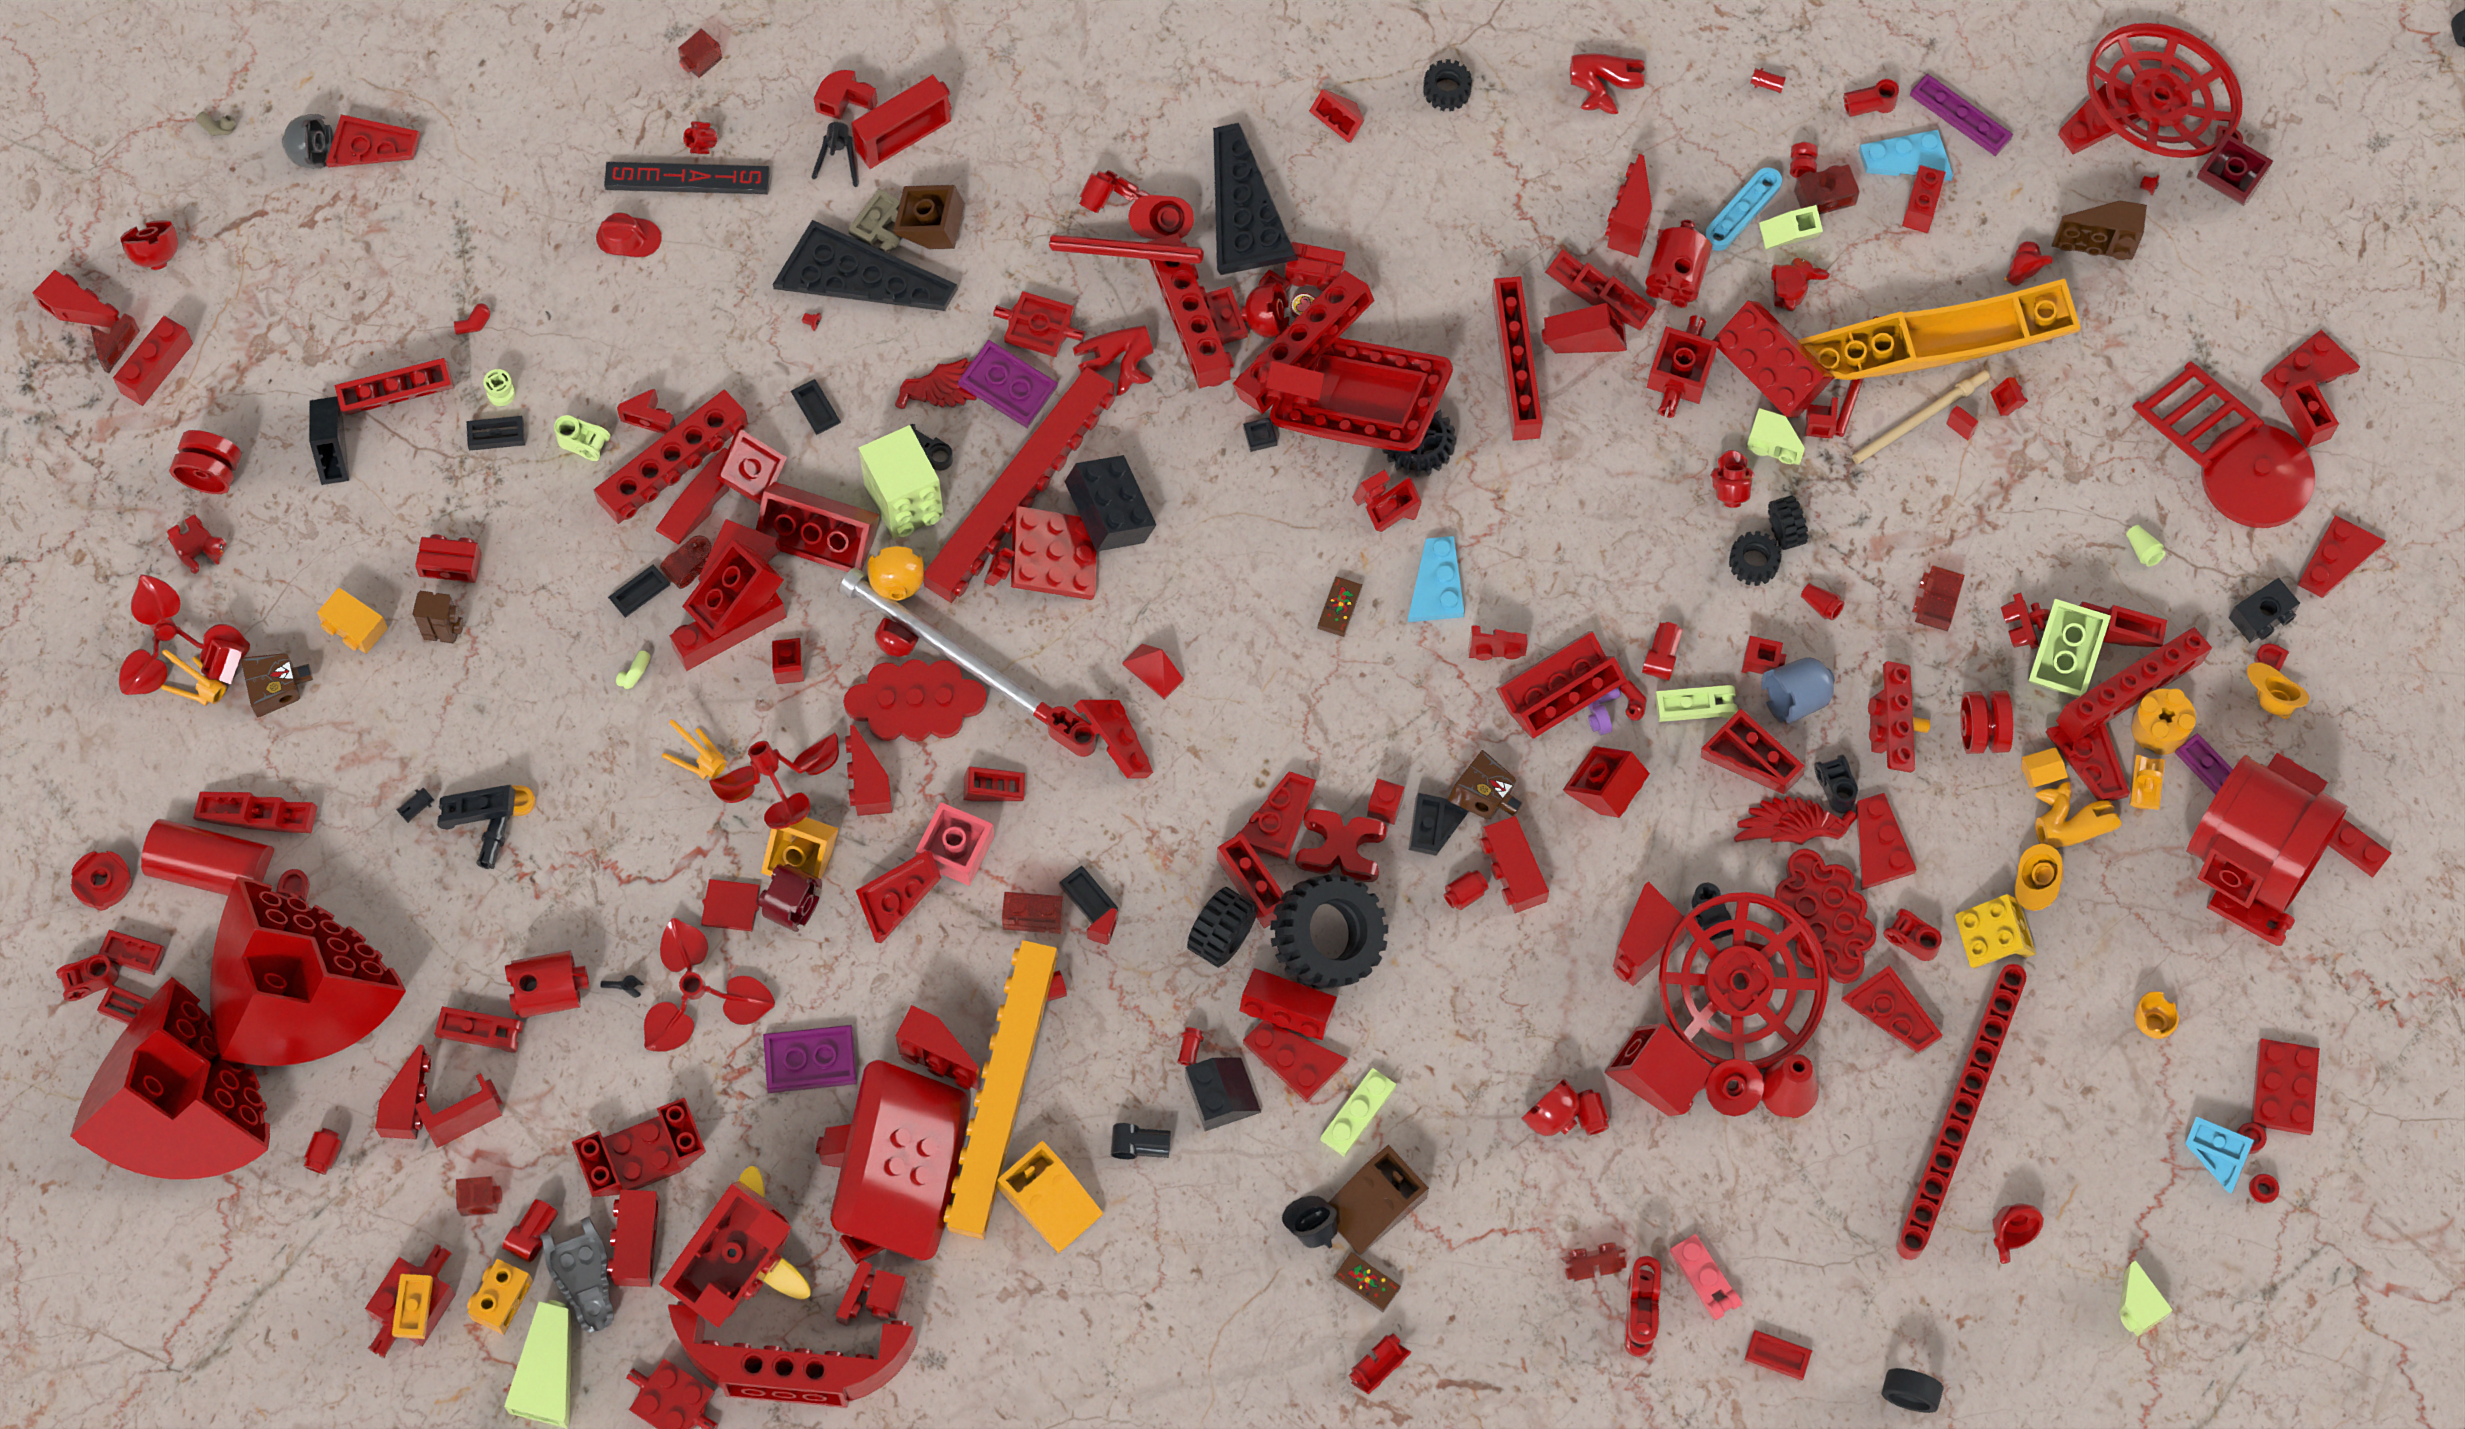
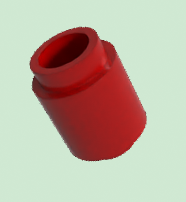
M1099 170L1097 174L1091 173L1080 194L1081 200L1079 204L1095 213H1099L1101 208L1104 209L1115 187V184L1111 182L1113 178Z
M1478 870L1473 872L1467 871L1445 886L1446 893H1444V898L1451 908L1456 907L1459 910H1463L1484 896V892L1489 889V886L1484 876Z
M1588 1089L1578 1093L1580 1111L1577 1114L1581 1129L1586 1131L1587 1136L1609 1129L1608 1121L1610 1119L1600 1092L1594 1093L1593 1089Z
M322 1128L321 1132L314 1131L303 1158L306 1160L303 1167L326 1175L328 1169H332L343 1143L338 1139L339 1134L326 1128Z

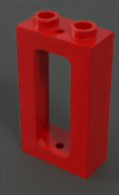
M932 74L851 122L855 151L869 169L874 168L951 122L950 110L952 107L949 102L948 96H950V91L943 81L939 82Z

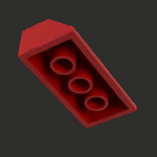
M774 481L763 492L756 531L777 538L781 546L780 551L845 572H849L855 567L862 571L875 539L880 514Z

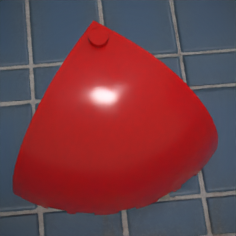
M236 876L217 931L210 975L211 1023L222 1060L231 1063L239 1062L261 1066H285L310 1062L337 1053L370 1034L393 1012L406 992L404 985L394 968L387 969L381 961L383 955L379 950H375L365 944L366 938L351 926L345 929L334 922L335 915L316 904L313 908H310L305 901L291 892L286 897L271 891L272 885Z
M171 977L138 1012L104 1059L83 1097L70 1137L79 1145L88 1148L108 1162L126 1170L156 1178L189 1180L225 1174L241 1168L260 1157L269 1148L270 1124L266 1123L264 1119L267 1105L257 1092L261 1086L254 1070H247L244 1063H231L221 1059L213 1034L211 1018L197 1005L201 1000L175 978Z

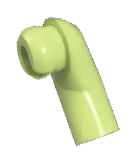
M639 651L628 673L625 671L618 673L616 684L623 686L624 689L633 688L645 672L651 659L650 654L646 651Z

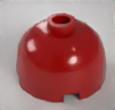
M169 220L145 223L147 228L138 231L136 226L126 231L120 237L127 258L138 266L151 267V270H159L166 267L167 262L174 257L178 249L177 232Z
M1277 282L1257 286L1249 293L1245 306H1242L1244 322H1248L1250 329L1258 336L1276 338L1289 327L1290 316L1284 318V308L1289 306L1283 286L1280 283L1277 284Z
M1564 1078L1521 1119L1530 1129L1542 1136H1553L1560 1131L1566 1135L1577 1124L1574 1118L1580 1111L1578 1094Z

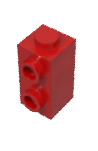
M1271 360L1259 370L1257 382L1261 383L1259 392L1267 393L1266 397L1270 399L1283 400L1284 397L1294 400L1293 404L1309 407L1310 404H1314L1320 399L1325 373Z

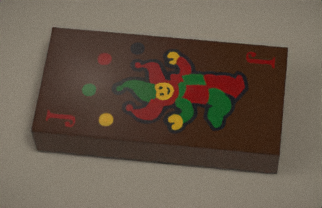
M1335 576L1317 629L1345 637L1362 590V584Z
M1352 1252L1334 1275L1336 1281L1383 1313L1401 1289L1399 1284Z

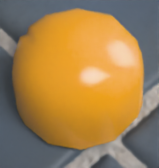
M2151 991L2143 995L2138 1001L2133 1014L2134 1022L2138 1029L2153 1039L2167 1038L2177 1029L2179 1022L2176 1004L2165 1000L2164 993L2160 991Z

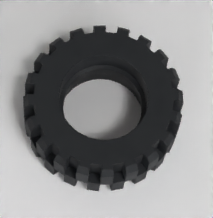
M1328 874L1298 882L1293 885V890L1286 891L1281 897L1283 903L1277 904L1273 911L1277 915V919L1271 921L1270 930H1275V938L1270 939L1272 947L1277 946L1279 953L1275 955L1278 962L1286 963L1287 966L1284 970L1290 976L1297 975L1298 982L1304 985L1311 984L1313 988H1335L1359 982L1360 978H1366L1372 973L1371 967L1379 965L1382 960L1379 952L1386 951L1388 943L1383 940L1384 934L1389 933L1388 925L1383 924L1382 917L1386 916L1384 908H1378L1376 903L1379 902V899L1375 893H1367V885L1363 882L1355 883V879L1347 875ZM1322 904H1329L1335 907L1343 915L1348 926L1346 948L1336 959H1329L1323 956L1316 949L1311 939V918L1315 910Z

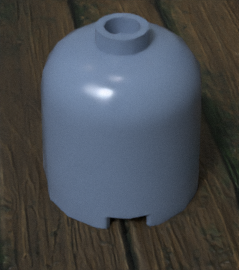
M1807 657L1764 672L1761 678L1762 690L1767 689L1770 701L1766 702L1772 715L1780 723L1787 721V724H1790L1826 707L1830 703L1834 694L1835 678L1832 671L1826 668L1822 662L1815 658Z

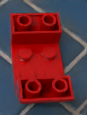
M685 1097L657 1108L659 1116L604 1138L601 1132L598 1131L572 1141L592 1197L620 1195V1190H637L682 1172L706 1153Z

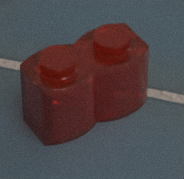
M1933 565L1929 573L1923 572L1919 588L1924 589L1922 597L1916 596L1912 609L1913 613H1917L1915 622L1948 632L1965 575Z

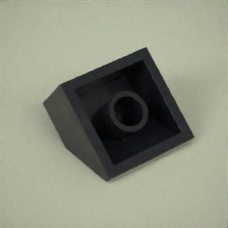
M1213 1057L1185 1067V1079L1205 1132L1261 1113L1241 1057Z

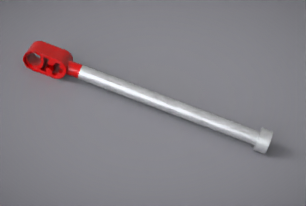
M855 567L846 574L841 582L840 591L848 597L854 599L859 596L1045 723L1050 737L1077 756L1086 757L1095 751L1096 735L1089 728L1090 723L1066 707H1050L895 600L878 595L870 583L867 582L868 575ZM1080 736L1090 738L1086 743H1080L1076 739Z

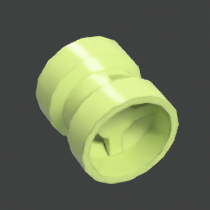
M494 369L485 375L483 384L489 401L496 406L510 404L515 397V390L510 375L502 369Z

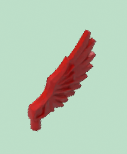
M963 358L949 364H937L934 370L926 376L905 379L900 387L895 406L905 409L909 398L924 403L927 400L933 406L939 405L941 408H944L945 404L955 407L956 403L964 406L966 400L976 401V396L958 385L959 379L972 361L968 362L967 358Z
M1786 796L1785 801L1774 797L1772 803L1762 800L1760 803L1762 808H1749L1748 814L1756 817L1737 822L1738 828L1749 829L1734 836V841L1771 838V843L1793 842L1803 845L1814 837H1830L1839 840L1847 833L1851 824L1857 819V815L1853 811L1848 810L1840 819L1829 813L1828 810H1825L1824 813L1818 803L1813 804L1811 800H1807L1805 803L1800 797H1797L1795 801L1790 796Z

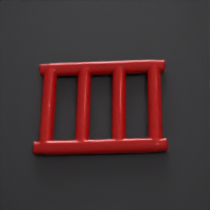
M2189 361L2185 365L2183 372L2144 402L2137 401L2134 403L2132 408L2198 465L2207 469L2212 464V459L2252 428L2256 427L2259 429L2262 427L2264 421L2198 365ZM2193 377L2205 386L2163 419L2151 410ZM2213 394L2225 402L2183 436L2171 427ZM2232 411L2237 412L2245 419L2203 453L2191 444Z

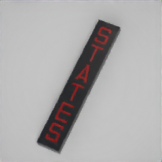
M606 162L604 187L605 190L768 194L770 169L769 166Z

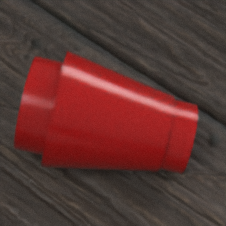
M1811 583L1807 584L1801 593V598L1823 619L1835 620L1845 604L1841 600L1840 595L1814 586Z

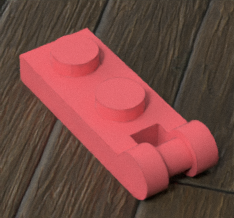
M1697 1234L1670 1248V1254L1714 1320L1723 1317L1725 1311L1731 1308L1735 1310L1742 1306L1738 1294L1731 1288ZM1720 1292L1724 1299L1717 1302L1713 1296Z

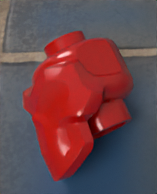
M1736 450L1724 452L1718 458V468H1714L1710 475L1713 488L1716 490L1717 499L1724 502V505L1730 508L1740 507L1741 503L1747 502L1750 499L1752 480L1755 476L1754 472L1747 468L1748 460Z

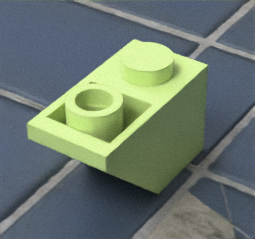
M1816 205L1790 211L1759 223L1765 250L1817 238L1823 232Z
M1759 408L1746 449L1760 456L1768 455L1777 458L1785 464L1800 465L1805 448L1787 417Z

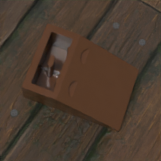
M2119 200L2064 215L2061 217L2051 247L2059 248L2063 251L2086 252L2092 256H2110L2117 260H2133L2144 234L2147 205Z
M1388 1144L1369 1160L1328 1203L1337 1212L1338 1232L1359 1255H1362L1427 1199L1429 1188Z

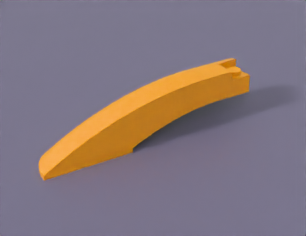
M2064 278L1984 300L1905 313L1900 311L1802 338L1798 341L1835 377L1834 379L1853 380L1925 370L1983 358L2080 332L2081 327L2066 279Z

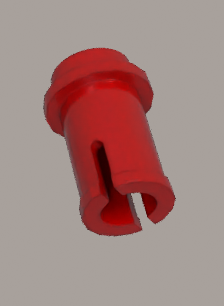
M1762 67L1761 69L1755 68L1750 84L1755 85V88L1760 86L1781 94L1786 77L1763 71L1764 68Z
M1186 1027L1185 1031L1181 1033L1183 1040L1177 1063L1189 1066L1196 1063L1200 1042H1203L1204 1037L1201 1030Z

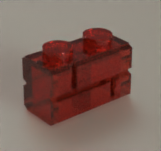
M1004 892L1002 910L1003 930L1041 933L1048 931L1049 933L1061 934L1064 913L1063 896Z

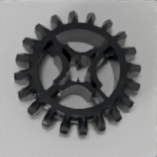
M1441 409L1435 412L1428 427L1432 430L1427 429L1420 447L1411 450V453L1382 449L1383 454H1388V463L1395 462L1396 470L1404 467L1406 475L1413 470L1417 477L1421 474V471H1425L1429 476L1432 473V468L1440 471L1442 464L1447 465L1450 461V456L1455 451V428L1450 426L1449 417L1442 418ZM1434 450L1431 453L1424 454L1426 451Z

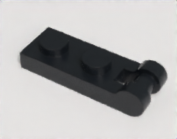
M504 785L443 796L439 799L441 815L438 816L437 826L441 829L449 830L453 829L455 825L512 816L515 789L511 785Z

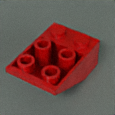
M1642 154L1638 155L1635 163L1630 162L1625 176L1627 179L1625 184L1620 186L1616 198L1618 201L1616 207H1612L1607 221L1609 224L1605 232V236L1609 237L1607 248L1637 258L1647 236L1652 212L1645 157Z
M911 1005L895 1035L901 1059L914 1066L919 1063L928 1067L927 1070L937 1077L943 1078L944 1075L950 1077L961 1088L970 1090L971 1087L976 1090L980 1089L979 1067L940 1018Z

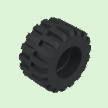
M1228 887L1222 888L1211 897L1197 917L1188 937L1187 948L1215 967L1223 966L1235 955L1249 934L1257 915V905Z

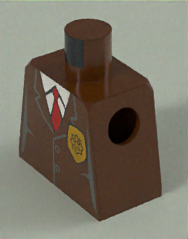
M286 653L240 658L250 704L257 718L298 701L300 694L297 684L313 680L310 665L305 664L293 667Z
M1481 750L1455 783L1448 798V801L1487 820L1492 819L1499 808L1511 816H1515L1523 803L1510 794L1516 783L1515 777L1483 750Z

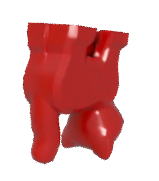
M195 514L185 519V523L189 528V531L186 533H180L179 525H175L167 531L169 536L167 538L174 547L175 553L190 568L193 574L199 572V564L194 558L203 551L215 564H220L219 558L224 554V548L227 545L226 541L222 537L211 536Z

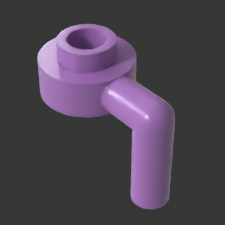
M1618 687L1588 705L1592 715L1588 716V721L1593 732L1598 731L1600 735L1612 732V724L1604 705L1600 704L1619 698L1620 692Z

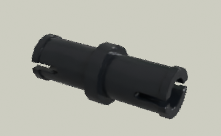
M510 816L490 819L487 831L482 834L481 838L483 844L476 862L479 867L484 869L495 868L499 849L505 843L504 832Z

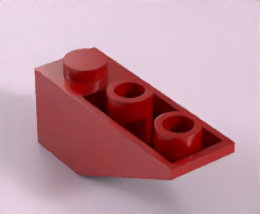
M54 270L32 292L38 305L58 320L115 329L123 327L118 318L119 312L110 303L104 305L89 288L83 290L78 286V282L67 273L62 275L57 270Z
M850 725V736H845L846 753H852V762H847L848 780H854V789H849L850 806H856L857 816L892 813L888 774L856 727Z
M423 1045L417 1046L379 1100L375 1129L382 1138L416 1139L417 1131L422 1130L423 1122L414 1105L427 1099L428 1087L424 1083L425 1073H430L432 1062L431 1055H428Z

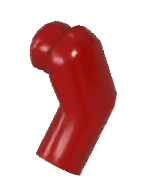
M479 303L474 307L468 319L454 321L456 335L481 331L490 317L488 306Z
M1628 680L1622 684L1620 690L1629 699L1625 711L1627 717L1637 721L1645 714L1647 699Z

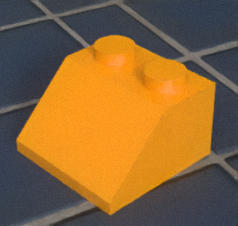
M805 817L799 823L789 825L787 828L771 829L761 873L772 876V872L778 864L783 866L789 864L822 879L832 856L839 828Z

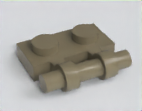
M878 189L848 228L849 234L870 246H873L877 239L883 241L878 249L889 253L891 249H896L901 237L895 235L893 230L891 232L887 231L886 227L891 221H896L900 200Z

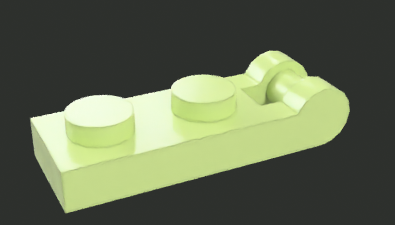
M1731 685L1656 691L1655 699L1659 722L1712 717L1732 718L1738 712V707L1734 704L1733 700L1736 696L1735 688ZM1715 699H1721L1723 704L1716 705Z

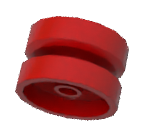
M201 430L183 432L177 447L179 453L175 454L169 469L171 476L181 484L208 494L228 493L234 478L232 471L237 469L242 456L240 449L231 441L210 432Z
M2007 690L1990 691L1986 698L1981 691L1963 693L1960 708L1962 743L1966 754H1983L1987 746L1992 753L2010 752L2014 726L2012 703Z

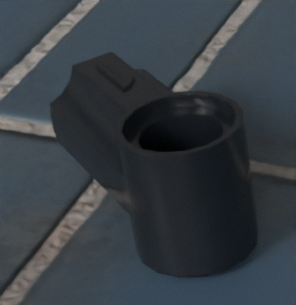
M1130 1123L1114 1124L1110 1155L1123 1160L1135 1159L1137 1156L1169 1158L1171 1131L1140 1129L1139 1126Z

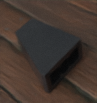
M335 396L309 400V443L321 485L349 481L344 422L338 398Z

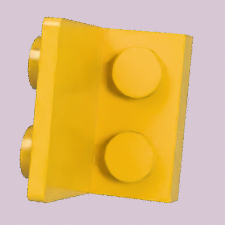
M2008 894L1955 915L1969 965L1974 969L2014 953L2024 958L2036 955L2022 906L2016 898Z

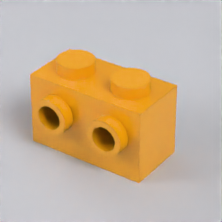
M339 587L317 612L321 621L320 626L325 632L332 636L335 634L343 638L344 644L354 651L359 649L365 654L370 651L388 629L381 615Z
M496 1259L494 1265H489L482 1277V1282L484 1283L479 1292H474L467 1304V1313L473 1321L504 1335L528 1293L533 1280L529 1273Z

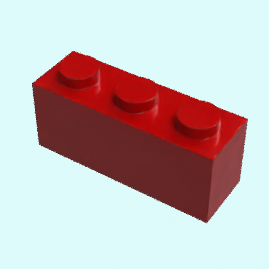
M163 315L114 375L113 380L120 393L143 406L193 345L187 329Z
M1513 816L1483 827L1482 838L1479 839L1483 853L1490 855L1493 862L1490 864L1491 871L1495 880L1500 879L1504 889L1501 891L1506 905H1511L1514 913H1518L1546 903L1549 890L1517 817Z
M1240 833L1217 847V861L1240 895L1257 905L1256 918L1265 929L1271 925V921L1277 919V915L1273 911L1277 904L1283 903L1281 897L1284 893L1243 833Z
M1254 968L1243 991L1239 1012L1253 1018L1271 1022L1279 1027L1302 1033L1307 1037L1323 1040L1334 1013L1337 997Z
M620 1190L619 1199L614 1200L613 1216L617 1217V1227L611 1230L610 1244L611 1247L615 1248L614 1258H609L607 1273L608 1276H612L615 1286L652 1287L660 1205L657 1191Z

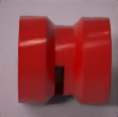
M1800 142L1791 147V158L1793 160L1790 163L1791 176L1797 179H1811L1817 174L1815 160L1818 154L1816 145Z

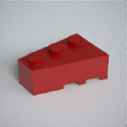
M1741 708L1701 748L1702 759L1783 795L1804 775L1805 765Z

